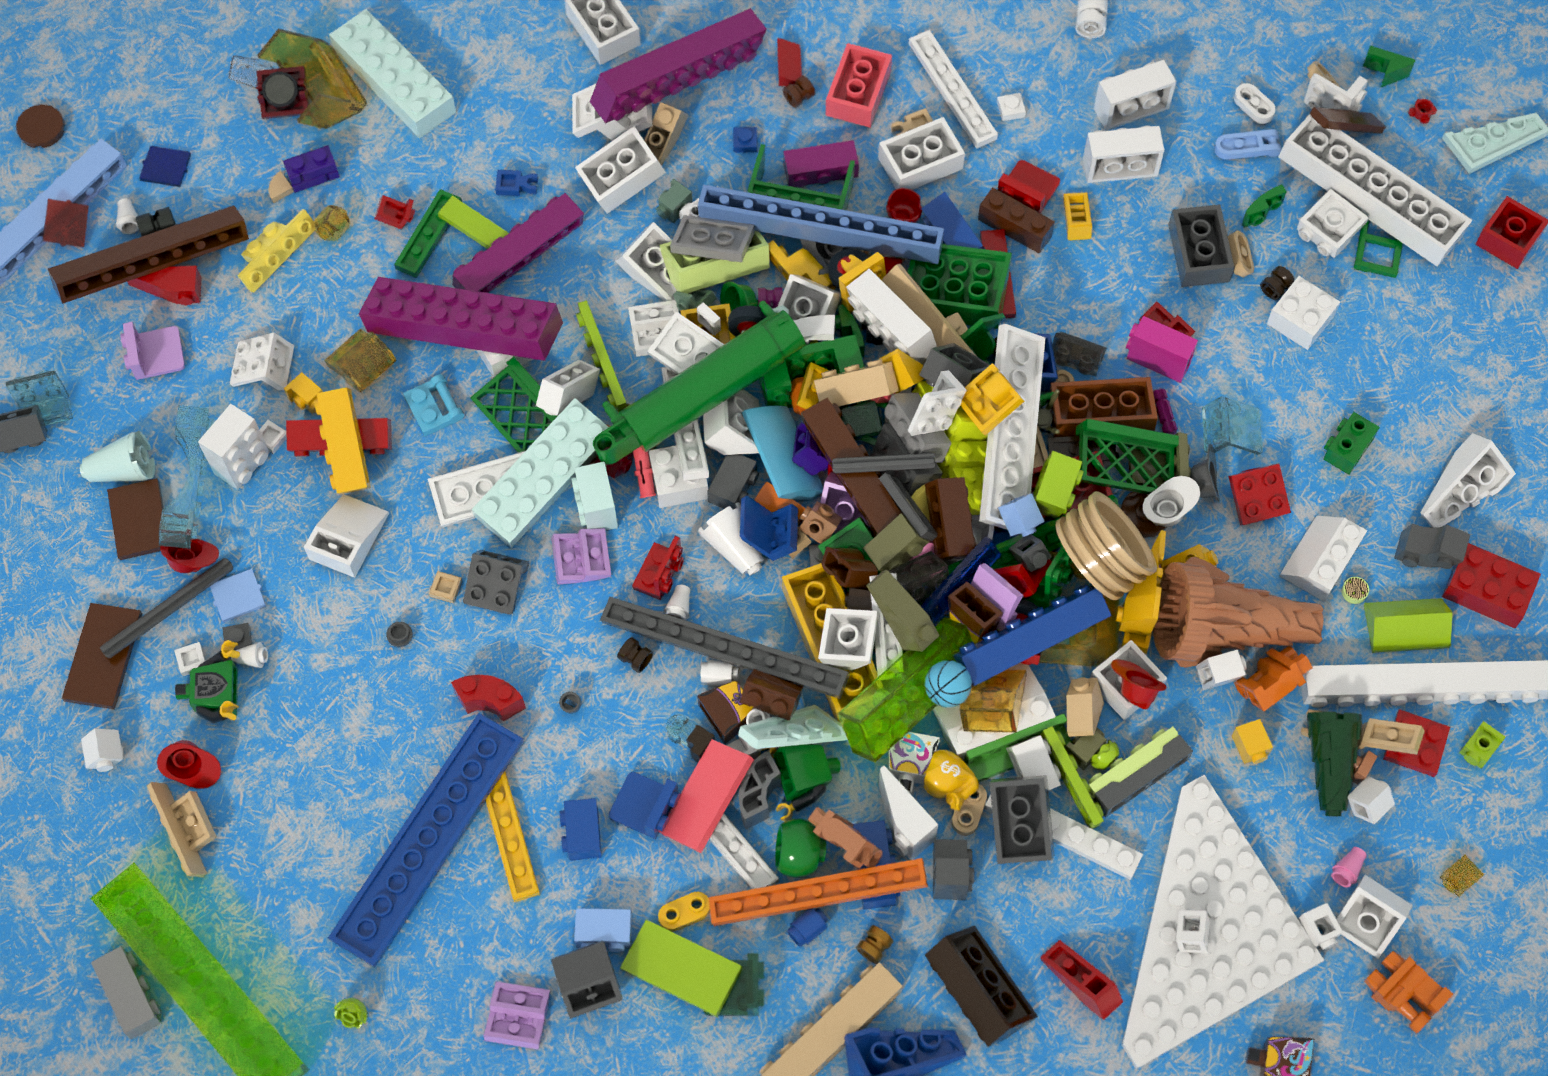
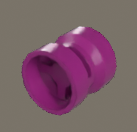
M775 287L773 290L758 288V307L761 301H765L772 309L778 307L783 294L782 287Z

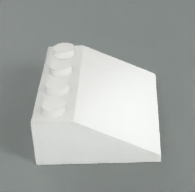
M1018 663L1009 668V670L1007 669L976 686H972L971 693L966 701L955 707H941L932 702L926 693L950 751L958 755L962 760L965 758L966 751L1056 717L1043 688L1029 665Z

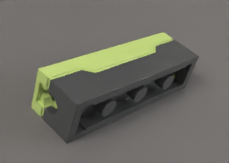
M1173 726L1167 731L1164 729L1159 730L1151 737L1152 741L1147 745L1139 744L1130 752L1131 756L1125 760L1122 758L1117 759L1110 765L1108 772L1105 774L1099 772L1088 781L1091 789L1089 795L1094 803L1097 802L1100 805L1105 818L1190 759L1193 750Z

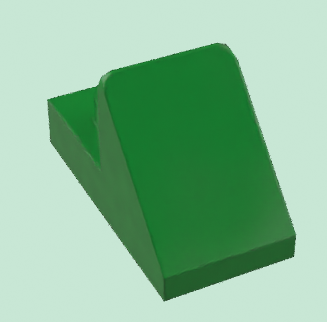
M1370 45L1363 67L1385 73L1380 86L1385 87L1409 77L1416 59Z

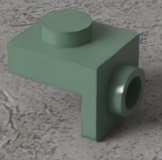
M700 289L690 294L679 291L673 294L679 311L697 308L703 302L709 306L716 300L714 292L706 289Z

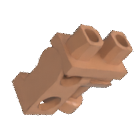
M819 807L815 808L808 818V821L816 826L813 830L815 834L846 850L847 852L843 858L850 864L861 868L863 864L868 868L877 865L882 857V851L862 836L857 829L853 828L854 824L830 809L826 813Z

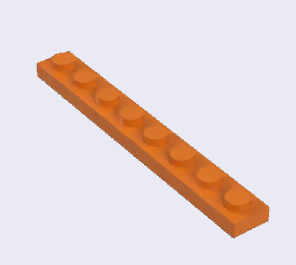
M919 858L708 897L712 925L718 926L928 887L924 860Z

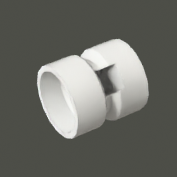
M1078 1L1076 32L1080 36L1098 38L1105 33L1108 1Z

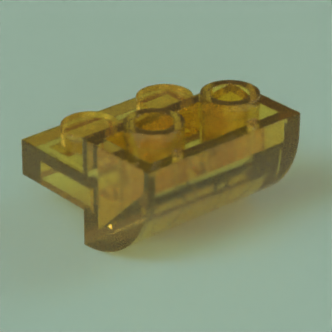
M359 329L324 361L329 368L340 374L347 384L362 392L397 360L391 350L377 335L371 331L366 333Z

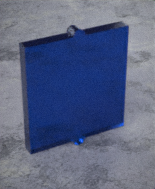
M150 146L146 159L142 161L143 168L139 177L140 181L180 187L184 174L188 172L187 165L191 153Z

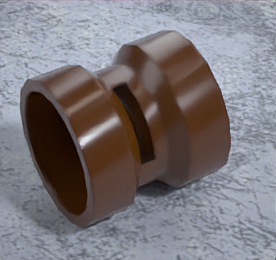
M801 76L796 79L793 85L789 84L783 88V95L793 108H797L804 99L809 100L815 95V89L807 77Z

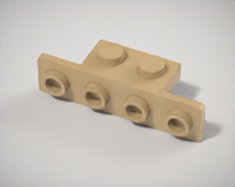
M150 782L147 785L150 799L159 812L160 821L168 832L171 846L176 850L182 870L189 877H204L207 872L198 851L217 836L197 792L189 791L177 801H174L167 784Z

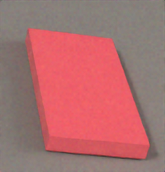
M711 739L683 788L677 805L670 811L668 815L669 820L664 831H659V833L702 853L754 759L750 755Z

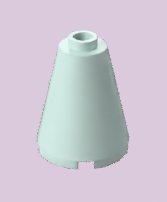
M131 432L83 458L82 464H80V473L89 482L146 481L153 478L155 474L154 458L149 459L147 452L151 450V446L142 432Z

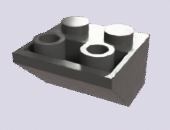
M604 940L551 959L570 1019L623 1000Z

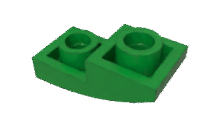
M1283 184L1265 192L1249 206L1242 222L1244 228L1263 223L1269 210H1275L1283 204L1287 192Z
M838 305V315H835V330L840 329L841 337L856 335L861 356L864 358L865 345L860 328L844 305Z

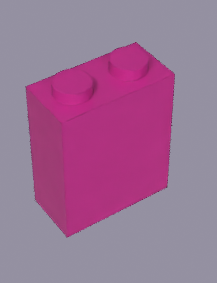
M1143 316L1139 324L1134 323L1129 333L1130 338L1126 345V349L1129 350L1127 359L1181 383L1192 362L1198 340Z

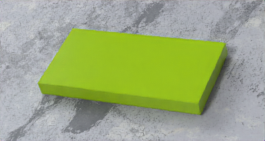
M646 919L620 969L718 1017L743 967Z

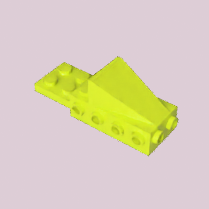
M920 381L912 393H919L922 398L926 393L932 392L934 387L927 384L926 381ZM959 406L948 430H944L951 441L950 448L944 461L937 463V465L943 472L942 478H965V484L968 488L969 511L972 515H980L988 434L985 436L963 408Z

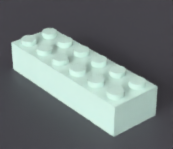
M367 9L329 34L334 52L419 139L456 113L453 96Z
M574 398L472 508L473 516L512 549L572 483L571 478L576 477L574 468L589 465L597 456L593 447V440L599 433L609 427Z

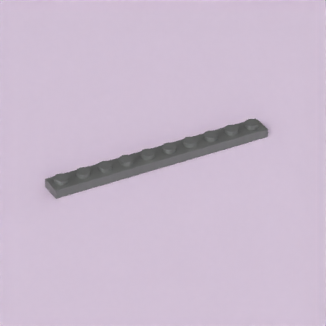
M609 597L600 621L604 624L751 671L756 669L804 688L839 699L843 695L850 676L848 671L613 597Z

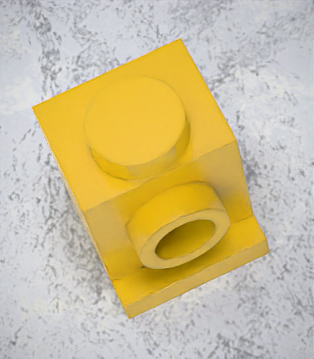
M301 372L283 389L291 403L294 402L301 410L306 408L313 414L316 413L314 401L318 400L317 393H321L323 390Z

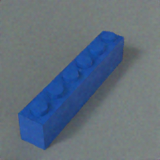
M1088 584L1081 585L1073 590L1074 594L1068 597L1065 595L1052 600L1051 606L1045 609L1043 607L1036 608L1028 613L1029 617L1023 620L1015 619L1005 625L1006 629L997 632V630L991 631L982 636V641L976 644L970 642L959 648L960 652L953 655L956 662L962 664L968 670L972 686H976L1112 616L1102 593L1094 586H1089Z

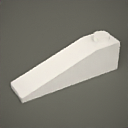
M1472 433L1455 451L1420 513L1431 528L1442 527L1459 517L1461 511L1470 506L1475 507L1480 504L1479 500L1488 495L1493 496L1498 493L1516 473L1491 440Z

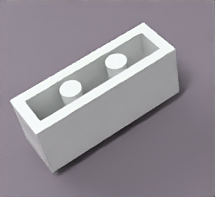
M577 360L543 378L536 406L544 409L549 415L558 416L574 398L581 403L592 397L600 369L584 361Z

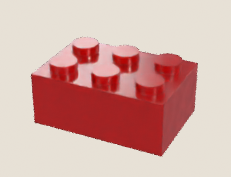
M1468 543L1464 561L1454 566L1442 597L1512 628H1516L1525 616L1541 574Z

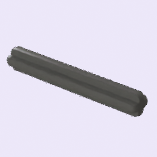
M933 453L834 458L832 461V469L835 474L931 469L935 467V455Z

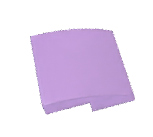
M605 528L580 529L578 533L552 535L551 540L557 584L595 581L611 576Z
M986 563L979 565L971 585L1003 613L996 627L1000 632L1006 629L1005 625L1008 622L1016 619L1018 614L1015 610L1023 594Z
M496 981L490 1002V1013L484 1032V1041L539 1050L550 990Z

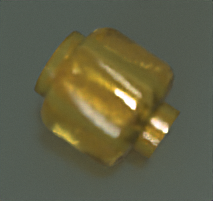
M335 205L326 206L314 220L315 231L323 240L337 241L350 227V219L347 212Z

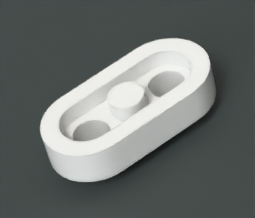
M1248 83L1241 84L1236 88L1234 101L1249 117L1260 124L1269 123L1273 119L1276 110L1275 105L1259 89Z

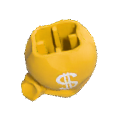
M948 750L934 751L926 771L924 789L932 797L937 799L946 798V803L951 806L952 810L960 811L964 801L979 789V781L973 771L958 755Z

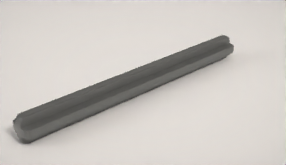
M223 558L100 647L103 655L108 659L112 658L233 570L231 562Z

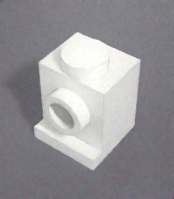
M1328 903L1312 909L1298 918L1314 947L1321 946L1323 950L1330 948L1338 943L1336 938L1343 933ZM1317 927H1319L1322 930V935L1320 934Z
M1199 908L1179 910L1176 942L1180 952L1208 953L1207 944L1210 920L1207 911Z

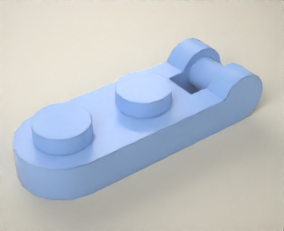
M1270 129L1221 135L1216 140L1214 151L1219 158L1229 160L1266 155L1277 157L1282 147L1277 141L1279 139L1278 131Z

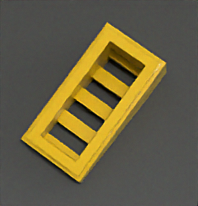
M1088 193L1063 194L1067 239H1091L1092 221ZM1083 203V205H1070V204Z

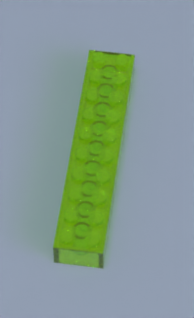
M135 862L90 898L237 1076H303L309 1071V1068Z

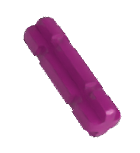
M1154 390L1156 411L1160 424L1163 425V433L1174 435L1177 432V425L1173 421V412L1169 401L1166 399L1168 398L1166 390Z

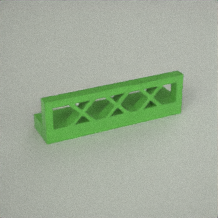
M1065 714L1058 715L1050 720L966 751L964 762L973 771L979 782L1012 770L1014 767L1006 748L1034 736H1039L1043 730L1053 726L1055 732L1059 731L1063 736L1065 748L1069 742H1072L1065 728L1066 716Z

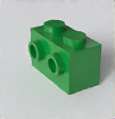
M1355 412L1352 413L1349 419L1344 417L1336 429L1339 432L1336 438L1331 436L1323 448L1327 450L1323 460L1350 475L1374 440L1380 427Z

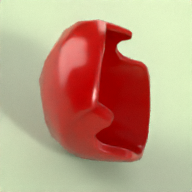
M906 188L894 190L886 204L888 218L917 223L922 213L919 194Z

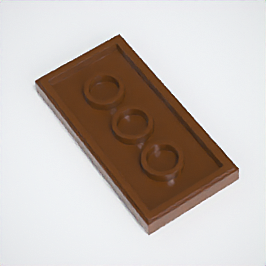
M90 603L62 695L64 702L115 710L134 642L109 659L103 655L100 647L141 618L143 614L141 610Z

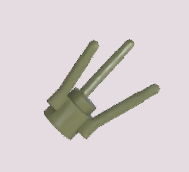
M1059 389L1054 391L1045 409H1039L1037 425L1040 431L1045 430L1047 433L1059 434L1060 432L1058 429L1050 426L1053 420L1050 410L1060 393Z

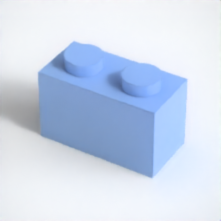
M576 908L574 936L576 948H583L604 940L605 946L610 952H624L625 949L631 948V909Z

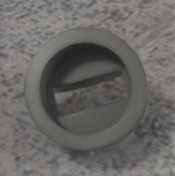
M566 692L560 697L559 704L563 711L572 714L581 708L582 701L576 693ZM567 698L577 703L575 708L565 703Z

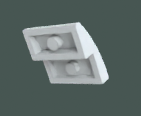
M675 300L628 307L636 357L649 355L647 354L649 348L675 312L679 313Z

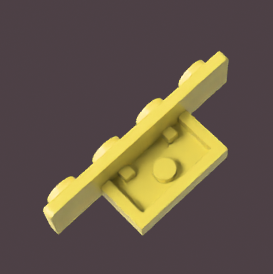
M302 209L287 225L274 221L268 224L263 229V232L255 240L251 241L241 253L243 258L250 263L237 276L250 292L254 293L317 229V225L306 210Z

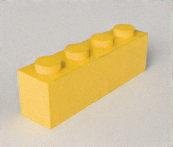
M345 387L317 393L318 400H315L314 404L317 415H321L323 425H320L319 428L322 440L327 442L328 450H325V458L327 464H331L333 474L330 475L332 489H336L337 494H345L371 488L351 389Z

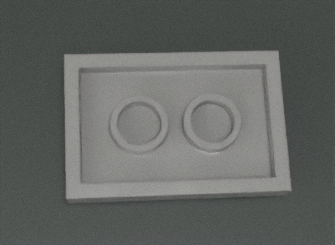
M684 215L670 244L671 253L742 262L755 233L754 225Z

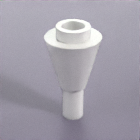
M261 642L235 650L240 652V657H231L230 659L238 664L262 668L264 663L268 661V650Z

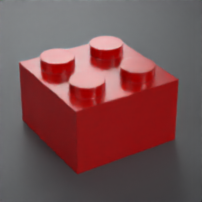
M1506 196L1483 228L1475 245L1518 269L1542 236L1548 225V219Z

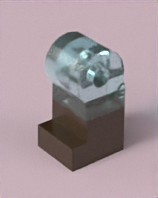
M673 715L666 722L669 739L676 744L682 743L691 749L692 759L696 762H699L711 739L715 740V736L682 715Z

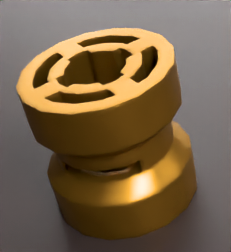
M871 925L867 931V937L865 940H860L856 950L867 960L878 964L883 957V951L889 949L894 940L881 928Z

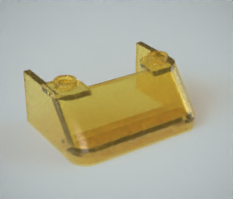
M278 28L257 55L259 59L276 62L279 68L305 67L308 96L312 102L297 119L300 124L327 129L360 113L367 105L366 99L333 47L322 39Z
M1048 551L1052 556L1050 558L1052 562L1058 552ZM1072 561L1070 569L1073 570L1074 576L1087 580ZM1103 595L1112 616L1069 637V645L1055 644L1042 651L1039 663L1095 667L1102 664L1119 650V622L1115 621L1119 600H1112Z

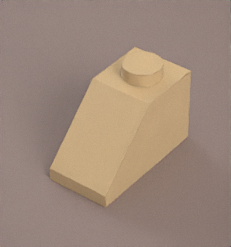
M1084 677L1072 679L1066 695L1068 737L1094 735L1104 705L1098 679Z

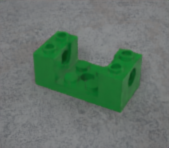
M856 335L836 338L834 341L827 340L808 344L784 359L783 364L759 379L765 406H786L792 408L789 393L792 392L791 381L804 377L810 362L829 371L836 369L837 373L845 372V367L856 364L863 368L864 363Z

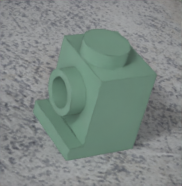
M673 179L671 181V188L663 191L658 200L659 206L656 208V212L663 219H669L675 223L680 218L679 211H681L683 206L693 202L692 191Z

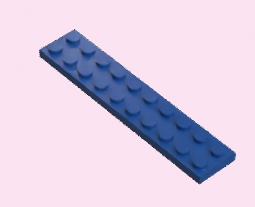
M477 714L329 935L328 939L372 967H376L523 744L524 740L522 737L484 715Z

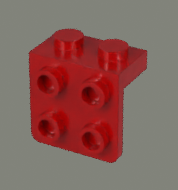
M1019 160L1009 176L1003 173L999 179L997 190L1041 214L1060 185V178L1025 160Z

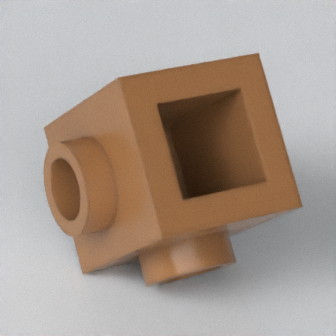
M816 501L812 508L807 506L799 517L803 522L798 529L821 544L831 537L842 517L836 514L829 505Z

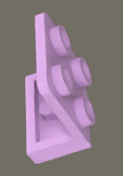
M133 322L123 323L124 333L120 334L123 348L127 349V355H124V363L127 370L131 369L136 380L181 371L185 368L178 327L171 326L138 333Z

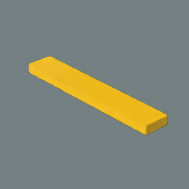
M504 771L485 801L515 903L538 896L540 891L507 775Z

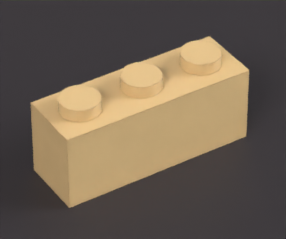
M882 359L867 362L868 367L860 368L859 364L845 367V372L837 373L836 369L822 372V377L814 380L819 402L828 397L831 404L836 403L838 406L891 395L899 391L892 361L883 363Z

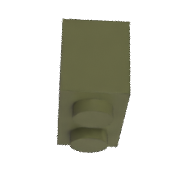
M901 513L863 548L879 571L888 570L890 573H898L911 558L922 552L929 541L921 538L906 516Z

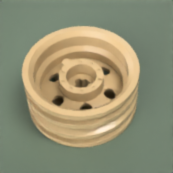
M1093 492L1088 499L1079 503L1078 509H1071L1067 512L1066 517L1063 516L1056 521L1058 537L1073 563L1098 591L1112 600H1119L1123 597L1124 593L1134 588V583L1143 582L1147 576L1157 571L1154 555L1137 527L1119 506L1100 492Z

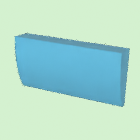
M763 406L744 410L742 415L778 498L811 502L823 492V486L818 474L812 476L804 470V467H800L792 461L796 425L788 407Z

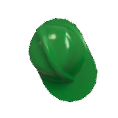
M728 281L721 288L720 304L729 303L731 311L741 306L758 305L755 293L748 285Z

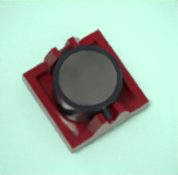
M304 66L257 71L258 83L256 84V89L259 94L257 99L261 107L262 119L310 115Z

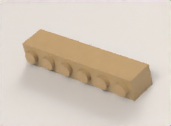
M880 962L874 968L871 965L868 966L859 976L861 980L855 986L852 984L847 986L841 992V999L835 1005L830 1003L820 1013L822 1018L815 1024L810 1022L800 1032L802 1037L795 1043L790 1041L780 1051L782 1056L775 1063L769 1061L759 1073L761 1076H816L845 1048V1035L867 1027L902 993L903 986Z

